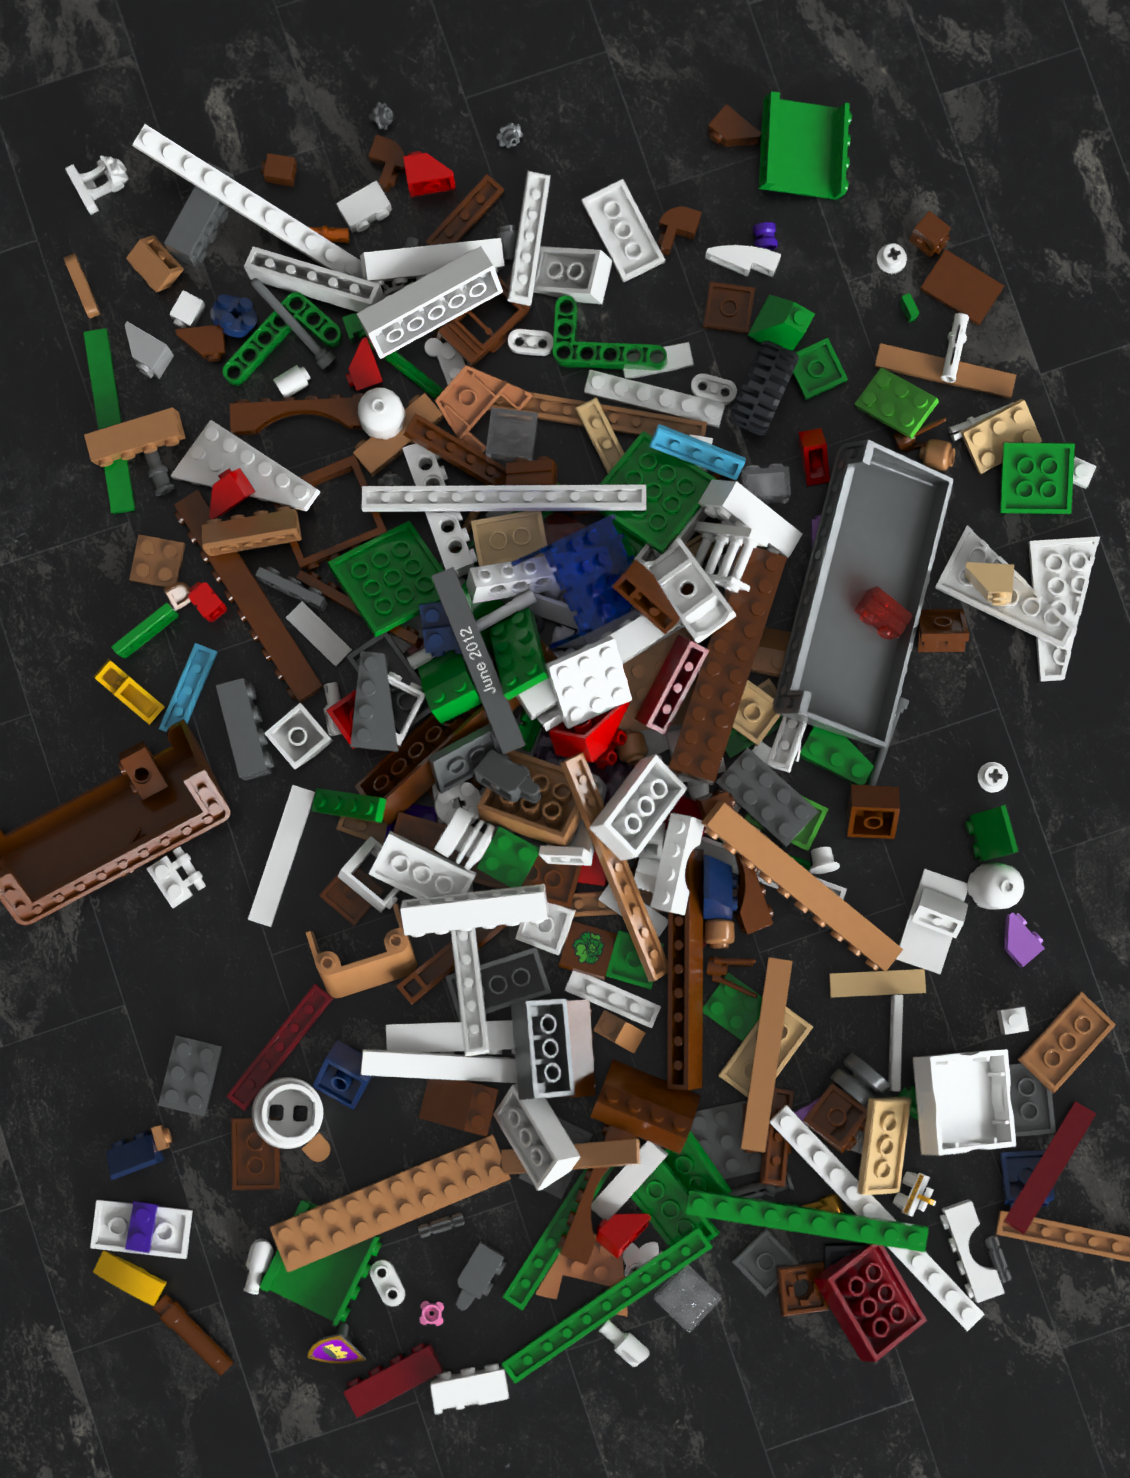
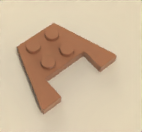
M466 364L435 401L457 438L483 453L487 446L474 436L470 429L499 396H503L520 411L532 398L533 394Z
M597 1241L587 1265L562 1256L559 1253L538 1287L536 1295L557 1300L563 1275L612 1286L624 1278L623 1255L621 1254L617 1259ZM627 1307L617 1314L627 1317Z

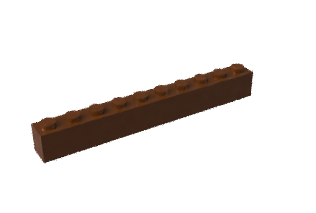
M196 490L175 503L174 506L178 510L174 513L181 525L186 523L190 529L186 533L193 544L199 543L202 548L199 551L201 557L206 564L211 562L214 570L211 572L217 582L223 581L227 588L224 590L225 595L231 603L233 601L237 603L239 609L236 612L243 622L247 620L252 628L248 631L255 642L260 640L264 648L261 651L267 661L273 660L277 666L273 670L280 681L285 679L289 685L286 691L293 701L297 699L302 703L323 690L322 683L240 554L232 552L209 557L203 550L202 525L207 524V521L211 519L209 517L210 507L201 493Z
M693 849L686 863L685 883L689 890L685 915L668 912L667 1089L693 1090L702 1088L704 849Z

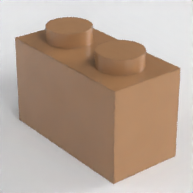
M154 235L140 239L126 258L155 292L170 288L184 270Z

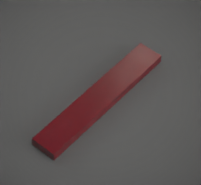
M315 983L226 1097L245 1111L334 998Z
M1075 1101L1003 1222L1025 1235L1096 1116L1095 1112Z

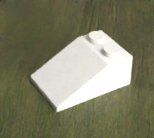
M540 247L533 292L558 298L567 295L574 298L576 302L602 304L612 260L601 250Z

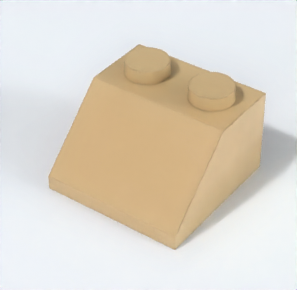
M966 562L965 578L987 602H992L996 606H1005L1007 603H1011L1014 577L1013 564Z

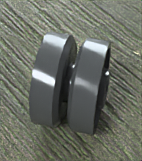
M852 1052L843 1060L845 1067L852 1072L851 1076L843 1069L837 1068L829 1077L842 1091L867 1109L869 1098H875L868 1091L870 1088L877 1094L884 1095L891 1087L882 1076Z

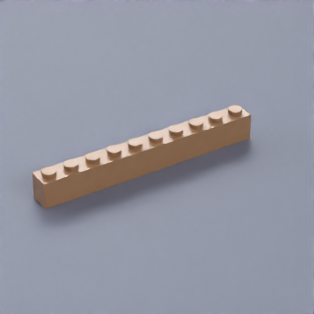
M718 801L701 822L706 827L704 831L714 840L717 838L721 839L724 842L723 847L734 855L737 852L743 858L740 861L751 870L753 867L759 870L760 874L758 876L768 884L771 882L775 883L778 886L776 890L787 899L791 896L796 901L794 905L804 913L809 911L813 914L812 920L822 928L825 925L832 930L830 935L839 942L845 940L849 944L848 949L858 957L862 954L867 958L865 963L875 971L879 968L886 972L903 949L724 802Z

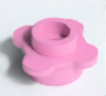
M428 1301L421 1303V1324L440 1326L443 1323V1303H429ZM430 1311L434 1312L433 1316L430 1315Z

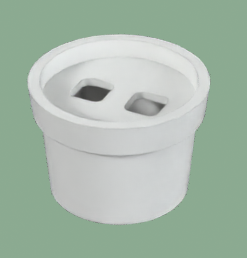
M294 1077L278 1078L267 1083L255 1097L252 1106V1121L259 1136L268 1144L281 1149H293L308 1143L319 1131L323 1120V1105L317 1091L307 1082ZM271 1105H282L284 1107L283 1119L281 1121L269 1119V1108ZM294 1106L307 1107L306 1121L293 1120Z

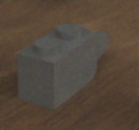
M491 749L474 769L477 782L509 802H517L520 798H523L533 804L538 803L541 799L540 788L537 783L531 780L530 771L522 764L517 765L513 763L502 752L497 753Z
M483 1241L479 1242L458 1277V1285L462 1288L456 1301L459 1310L465 1311V1309H468L475 1297L479 1300L482 1295L487 1297L494 1285L490 1282L494 1274L500 1275L506 1265L503 1261L505 1255Z

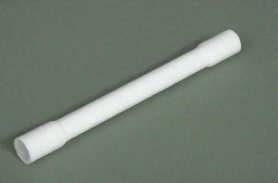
M531 589L512 599L511 602L476 620L480 632L513 613L538 602ZM425 648L407 657V660L412 669L415 670L431 661L434 657H431V653H425Z

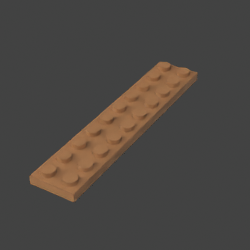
M490 1134L270 1226L287 1273L510 1180L509 1174H503L502 1156L494 1135Z

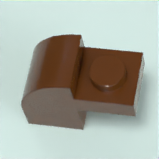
M376 134L369 153V160L372 164L384 167L378 184L382 191L389 193L391 186L395 187L398 179V173L396 172L406 173L403 159L404 153L395 141Z
M675 207L668 210L661 217L659 229L664 231H661L658 245H661L660 251L662 254L669 256L676 234L694 240L702 212L688 207Z

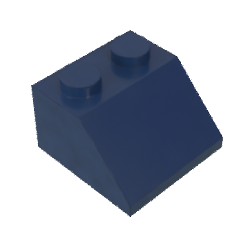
M704 855L703 919H732V912L737 911V896H733L732 889H737V875H732L731 865L712 856Z
M337 1040L325 1058L312 1087L354 1110L373 1075H361L362 1053Z
M147 1131L134 1135L135 1141L126 1144L124 1139L111 1144L112 1149L106 1151L111 1180L164 1160L161 1150L157 1151L153 1134L148 1135Z

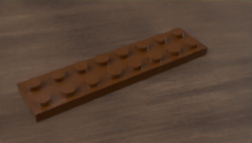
M401 812L398 813L394 833L456 863L459 854L457 850H454L449 857L434 850L448 825ZM464 855L459 865L464 867L469 858ZM538 855L522 886L545 884L548 903L570 908L582 865L547 864ZM481 859L470 868L471 871L476 873L473 880L475 883L497 889L511 888L478 870L477 866Z

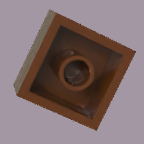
M851 785L846 814L847 837L895 839L900 812L899 787Z

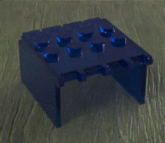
M614 514L511 562L513 567L544 553L550 568L555 566L557 571L552 573L560 590L564 588L567 590V593L563 594L570 611L576 610L577 615L573 616L579 630L550 644L551 649L580 638L636 609L612 587L619 576L631 564V561L635 559L633 555L628 557L621 542V539L625 538L623 533L618 535L612 522L616 518Z

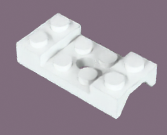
M680 537L675 540L667 552L656 560L642 564L655 576L679 615L681 622L697 644L737 616ZM685 584L694 585V590L690 595H684L681 592Z

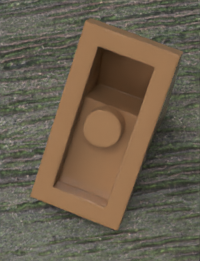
M606 1010L603 1011L593 1029L596 1033L634 1054L646 1034L644 1031Z

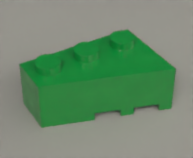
M813 726L800 750V758L851 785H864L874 767L845 736Z

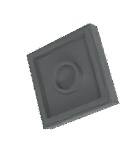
M766 1227L732 1260L733 1264L765 1297L778 1285L776 1267L799 1264L798 1260Z

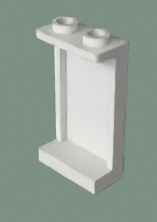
M592 774L604 803L607 786L599 776ZM582 816L569 847L552 846L550 844L540 846L539 855L547 864L591 866L595 848Z

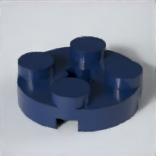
M221 294L210 310V317L214 325L217 327L219 324L224 329L222 332L232 337L247 336L257 324V314L252 307L253 303L245 297L240 298Z

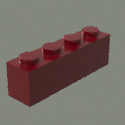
M678 635L635 720L665 735L709 650Z
M422 1342L411 1348L412 1353L403 1357L402 1354H399L389 1360L390 1365L384 1368L379 1365L368 1371L369 1376L361 1380L360 1377H356L346 1383L348 1387L345 1388L343 1393L356 1418L443 1372V1367L431 1343L424 1345Z

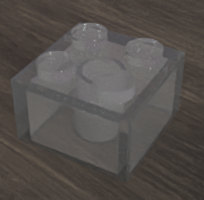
M491 407L486 456L493 460L514 462V459L517 458L532 461L538 427V413Z
M771 464L769 468L760 469L759 465L746 466L745 470H741L739 484L764 504L788 503L791 496L789 467H783V464Z
M690 1264L676 1272L653 1296L654 1300L688 1333L722 1299L721 1294Z

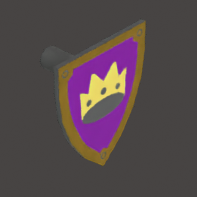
M345 1323L339 1325L338 1334L315 1342L310 1347L307 1358L321 1362L340 1364L366 1360V1357L346 1339L349 1326Z

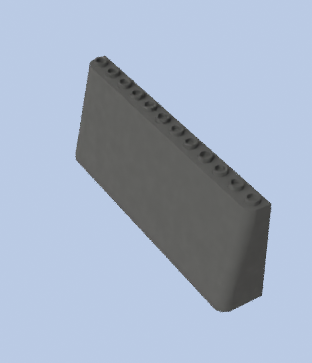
M870 440L844 443L839 448L773 701V711L776 714L878 748H887L891 738V730L896 717L899 698L902 694L905 674L908 670V662L913 649L916 630L919 626L921 609L924 605V597L930 581V573L935 560L938 541L941 537V529L946 516L949 497L952 493L953 478Z

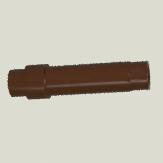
M165 1295L153 1307L161 1316L159 1319L169 1329L172 1328L220 1376L234 1363L226 1352L185 1313L186 1310L177 1301L174 1302L169 1296Z

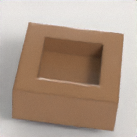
M164 1124L151 1128L157 1151L169 1148V1142H172L169 1129H165Z

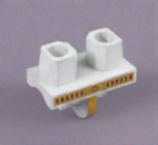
M907 1171L902 1183L912 1187L909 1196L900 1192L897 1193L893 1204L902 1209V1213L912 1217L918 1204V1209L923 1212L928 1203L934 1206L936 1201L930 1199L934 1190L927 1187L924 1193L930 1177L922 1173L916 1174Z

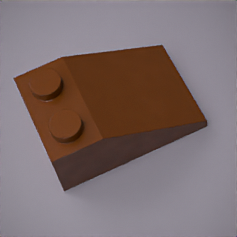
M428 1078L419 1118L459 1130L488 1136L499 1088L466 1080Z

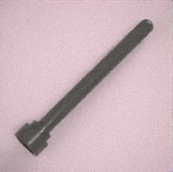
M254 278L251 280L253 288L315 354L314 358L317 360L318 366L321 369L327 367L335 359V355L330 350L322 349L259 279Z
M899 698L890 741L887 748H878L873 763L874 767L866 785L876 786L900 713L903 714L909 704V700L905 698Z

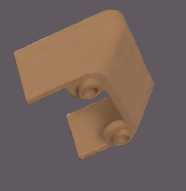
M393 904L400 928L391 930L386 934L384 943L387 952L341 966L340 959L335 953L330 951L320 953L314 932H306L317 970L330 996L342 998L407 977L417 969L418 962L410 936L404 934L400 904Z

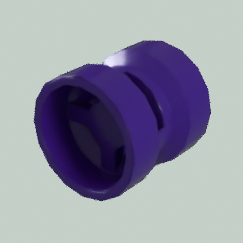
M758 223L752 227L753 234L756 236L755 247L767 250L778 248L777 239L774 237L776 232L775 223Z

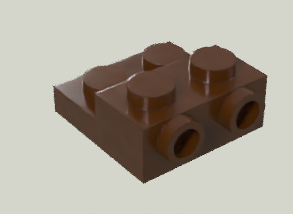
M832 1083L803 1119V1123L843 1154L845 1150L851 1151L858 1140L855 1137L860 1130L865 1132L867 1108Z

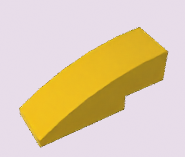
M110 659L93 676L149 725L165 708Z
M103 1250L93 1273L114 1286L152 1306L157 1304L167 1283L147 1273V1270L106 1250Z

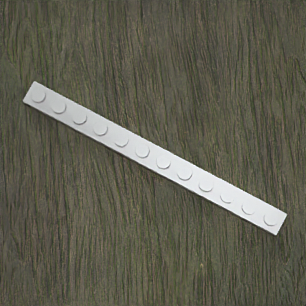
M144 124L132 145L133 147L325 268L363 279L361 260Z
M646 485L362 486L363 512L646 510Z
M787 1105L770 1119L769 1122L857 1215L896 1221L872 1195L857 1193L859 1181ZM888 1247L967 1331L985 1315L926 1252Z

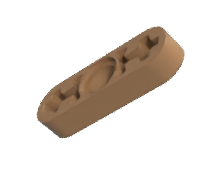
M75 253L64 257L68 271L89 319L100 315L99 308Z

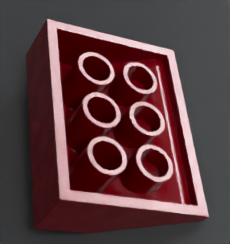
M869 1243L829 1266L813 1279L861 1361H878L927 1321L888 1252L882 1245Z

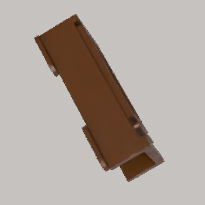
M498 276L503 290L500 294L508 300L509 286ZM510 302L518 311L494 334L491 328H487L469 310L442 325L435 332V337L439 341L444 338L467 361V365L473 367L489 351L492 353L496 352L508 340V333L528 314L530 307ZM467 314L485 330L486 335L491 336L483 345L460 323Z

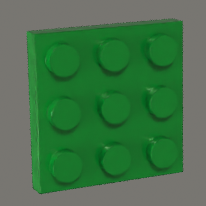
M1003 442L1000 513L1071 514L1075 443Z

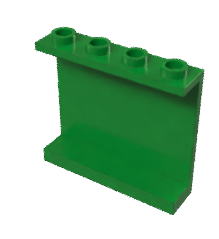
M771 91L763 98L759 189L835 200L843 196L848 189L846 170L850 162L847 156V148L851 140V136L848 134V126L852 118V114L849 111L850 103H844L839 108L782 100L780 99L779 92Z
M302 1199L294 1216L319 1205ZM376 1235L288 1273L280 1252L277 1250L259 1288L266 1292L271 1290L334 1321L333 1325L337 1326L340 1321L345 1322L351 1310L347 1308L350 1299L355 1301L361 1287L357 1286L360 1278H366L372 1265L368 1264L372 1255L377 1256L382 1243L378 1242L381 1236Z

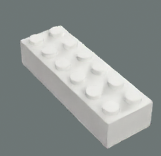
M482 246L470 250L460 258L448 262L438 270L428 273L416 282L406 285L396 293L386 296L374 305L366 307L363 311L357 313V316L379 358L382 359L499 295L503 290L492 262Z

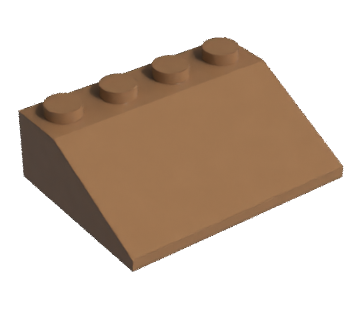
M515 750L506 753L513 763L517 765L522 764L530 771L531 780L537 783L540 788L541 799L538 803L533 804L523 798H520L517 802H509L489 788H486L477 806L480 820L552 846L569 847L577 831L581 814L562 767Z

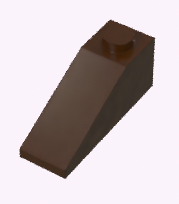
M635 559L619 576L612 587L659 630L666 634L679 622L680 617L655 576Z

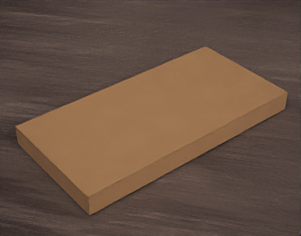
M1081 991L1018 1060L1051 1093H1055L1116 1024Z

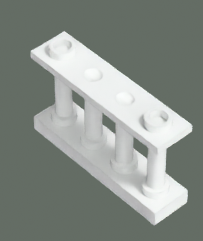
M697 521L694 530L702 534V542L695 559L701 567L711 542L714 543L716 540L704 570L713 584L725 587L736 593L739 590L749 591L750 586L741 582L740 579L752 549L756 548V546L767 547L770 538L753 528ZM730 542L718 574L715 575L713 573L725 544ZM744 544L732 576L728 577L727 575L738 547Z

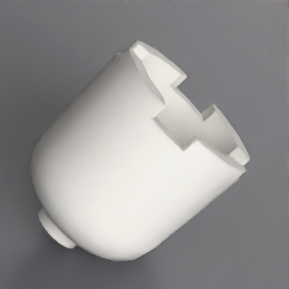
M374 388L367 391L361 397L358 404V417L362 429L369 436L387 440L395 437L402 430L406 412L401 400L393 391L386 388Z
M995 862L982 863L973 873L971 872L967 883L969 895L972 896L979 907L985 909L1010 908L1018 903L1024 891V881L1020 873L1012 866Z

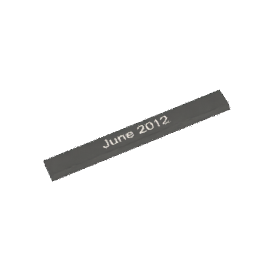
M454 567L432 575V580L502 753L506 754L525 746V741L508 699L503 695L501 682Z

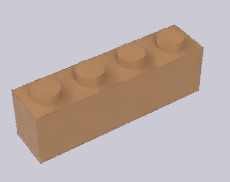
M425 393L422 396L416 395L409 401L408 404L410 406L405 409L406 416L403 428L395 437L387 440L371 437L367 441L363 439L355 446L356 450L353 454H355L356 459L372 478L404 452L403 447L415 443L403 435L415 413L435 425L444 419L442 412Z
M173 407L84 434L91 462L100 465V467L112 465L114 460L132 459L135 457V454L140 452H155L158 450L157 447L163 445L167 447L175 446L180 443V440L186 439L179 412Z

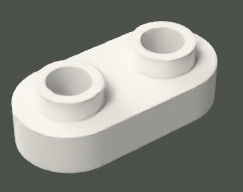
M516 329L508 336V346L516 354L546 356L553 351V337L546 331ZM518 339H522L524 344L517 346L515 342ZM544 341L547 343V346L540 348L538 346L539 342Z
M698 374L691 383V391L696 397L724 403L725 405L732 403L737 395L736 385L732 381L716 376ZM699 384H705L707 389L704 391L698 388ZM728 390L729 395L724 397L721 395V391Z
M387 1260L376 1261L370 1269L371 1279L383 1302L388 1306H397L405 1298L404 1286L391 1262ZM378 1269H385L386 1276L380 1277ZM390 1290L397 1292L396 1298L389 1297L388 1293Z

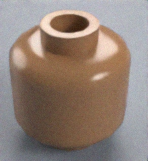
M930 439L926 446H921L919 459L923 460L924 466L933 470L946 471L949 466H953L955 448H952L951 443L948 441Z
M627 729L623 731L628 737L625 744L622 746L616 745L619 760L631 766L636 765L640 759L645 758L649 750L644 734Z
M708 919L704 922V941L710 945V948L727 949L730 944L734 943L735 924L732 920Z

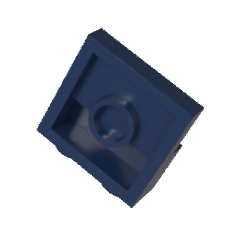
M436 601L419 604L425 653H431V657L444 656L445 651L454 650L455 654H462L442 602Z
M1046 1150L1003 1152L1000 1154L1004 1204H1010L1012 1208ZM1054 1186L1041 1207L1048 1206L1049 1202L1053 1201L1055 1197Z

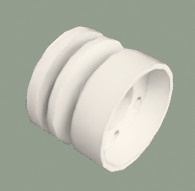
M459 807L434 850L446 857H449L454 850H457L459 854L456 863L459 864L465 855L469 860L464 868L470 870L481 859L490 844L495 827L489 825L485 833H482L479 830L485 821L480 820L475 827H472L470 823L473 814Z

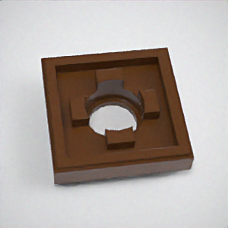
M823 1261L776 1267L781 1316L829 1310L826 1300L813 1280L825 1270V1263ZM797 1280H806L808 1283L807 1292L802 1296H796L794 1293V1283Z

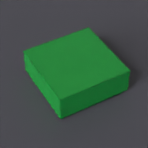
M907 293L901 297L899 303L908 322L916 320L919 311L911 294Z

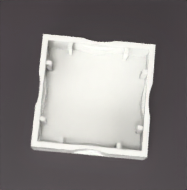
M984 1050L913 1057L921 1155H945L967 1152L972 1149H995L1016 1146L1014 1117L1010 1102L1011 1083L1008 1050Z

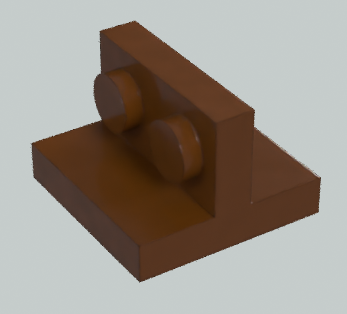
M921 609L917 636L918 652H965V642L969 641V629L964 609Z

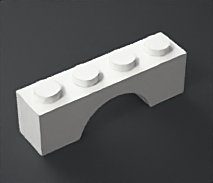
M671 813L650 907L685 915L689 890L685 883V867L692 850L700 845L704 825L701 824L702 820Z
M967 1199L942 1208L943 1215L940 1216L944 1229H949L952 1238H949L948 1241L952 1252L957 1251L960 1259L956 1263L960 1274H965L968 1284H965V1289L968 1297L973 1298L974 1301L979 1303L1004 1294L997 1270L978 1265L969 1252L970 1236L980 1224L972 1201Z

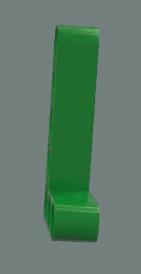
M294 292L282 301L281 304L294 319L322 344L332 349L340 346L343 337L338 325L305 296ZM295 301L303 303L302 307L298 310L291 308L292 303ZM275 310L224 365L223 376L231 386L237 387L242 385L292 331L287 324L283 327L275 325L276 321L281 318ZM312 316H318L320 318V321L316 325H310L308 323V320ZM330 331H335L337 336L334 340H327L325 338L326 334ZM264 335L271 336V341L267 344L260 343V339ZM249 352L256 353V357L252 361L244 360L245 355ZM238 369L240 374L237 378H230V371Z
M567 295L560 297L556 301L553 356L559 366L658 371L667 365V352L660 345L576 342L578 320L576 302L574 298ZM570 304L573 306V309L569 313H563L561 311L563 305ZM563 327L572 329L571 333L567 336L559 334ZM561 350L570 351V355L567 358L562 359L558 357V353ZM584 351L593 352L592 358L588 360L581 358V355ZM607 352H615L617 356L614 360L608 361L604 358ZM634 352L640 355V358L634 362L627 359L628 355ZM661 354L663 356L662 361L657 363L651 361L652 355Z

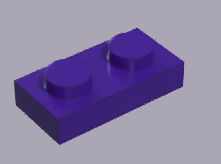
M133 1201L126 1250L150 1253L159 1204Z

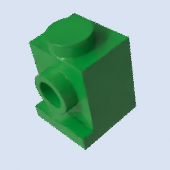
M359 312L342 317L351 344L356 343L355 338L359 337V339H362L365 336L367 337L357 316Z

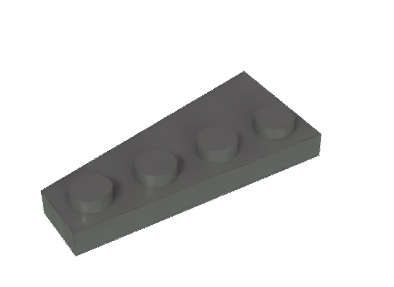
M361 651L350 747L398 752L385 654Z

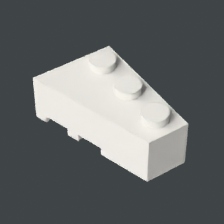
M496 1363L485 1365L484 1370L475 1371V1367L461 1369L459 1374L451 1375V1371L438 1374L431 1383L435 1414L443 1413L442 1409L456 1407L458 1410L466 1405H481L508 1399L509 1393L504 1367H499V1364Z

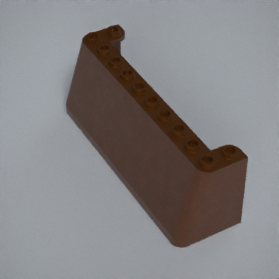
M184 719L173 724L167 730V738L172 746L153 756L167 779V788L142 800L139 794L135 795L129 785L131 779L128 774L123 775L120 773L6 834L0 829V900L18 924L30 925L225 822L229 818V806L199 742ZM140 767L135 773L144 775L148 770ZM139 827L142 828L137 841L129 844L136 830Z

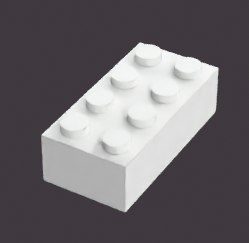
M712 479L698 502L699 505L705 508L704 512L708 516L719 519L723 525L753 528L768 536L770 539L767 547H756L789 558L802 536L800 531L735 481Z
M657 755L640 759L589 828L621 861L636 858L687 790V787Z

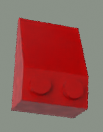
M626 702L569 729L564 725V721L553 727L549 733L556 755L570 758L578 753H583L586 761L593 763L607 750L630 703Z

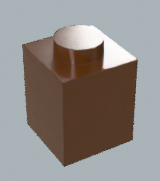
M267 153L266 160H263L261 164V174H264L265 181L267 183L293 187L297 169L295 157Z

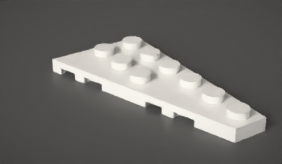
M212 420L209 421L170 476L174 480H183L199 486L213 487V484L220 480L218 475L229 468L231 471L241 468L256 491L249 497L265 502L278 503L282 506H290L291 508L307 511L320 494L318 489Z
M967 525L936 585V589L1064 650L1074 630V626L1044 600L1042 595L1035 591L1015 570L1012 601L1005 606H996L992 602H987L965 578L966 562L1008 564Z
M1100 537L1028 542L1032 588L1042 595L1044 600L1074 626V630L1064 650L1036 637L1039 682L1065 679L1071 648L1076 635L1077 624L1081 615Z

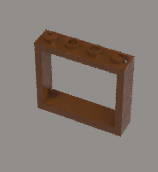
M355 454L299 477L314 487L354 470L361 489L362 486H368ZM273 502L276 511L277 508L283 507L282 505ZM371 512L378 528L306 558L303 557L298 542H290L301 570H307V572L313 569L316 570L320 567L321 563L329 562L386 533L387 530L379 512Z

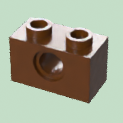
M929 210L914 228L909 241L931 258L934 253L939 255L950 239L948 233L951 227Z
M144 740L119 753L120 762L117 763L123 775L128 774L131 779L129 785L135 795L139 794L142 800L168 787L166 777ZM140 767L148 770L144 775L135 773Z

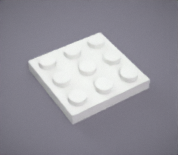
M608 636L546 664L564 725L568 729L632 700L616 643L612 636Z

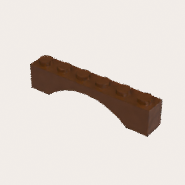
M353 394L351 398H342V395L328 396L329 399L307 396L305 400L285 397L282 398V401L262 398L259 399V402L251 403L246 399L236 400L235 403L229 404L230 430L235 436L257 435L265 427L277 420L300 414L326 417L342 424L349 430H362L358 417V404L364 394Z
M723 789L695 799L702 821L718 801L724 802L733 810V807L736 806L732 794ZM735 852L734 857L739 874L737 911H734L740 930L748 935L773 925L771 917L774 914L770 904H766L764 898L766 890L763 883L758 881L756 875L758 870L755 867L751 870L740 861L743 857Z
M496 925V927L491 929L475 927L478 950L506 928L507 925ZM452 941L396 986L411 1005L446 978L445 976H448L455 970Z
M606 1123L601 1133L605 1135L603 1142L636 1139L637 1137ZM609 1167L587 1168L584 1176L587 1184L585 1189H579L575 1202L579 1203L576 1212H570L566 1225L570 1226L567 1235L562 1233L557 1246L561 1248L560 1255L585 1265L588 1264L596 1243L591 1224L592 1200L602 1176Z

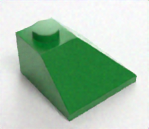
M768 295L747 336L759 343L770 341L793 351L805 334L815 313L793 301Z

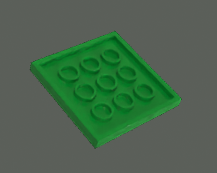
M642 431L599 485H646V510L598 512L663 555L702 507L698 502L711 480L717 479L695 464L649 447L652 436Z
M410 521L328 562L329 569L375 638L420 615L419 604L441 601L431 576L444 570Z

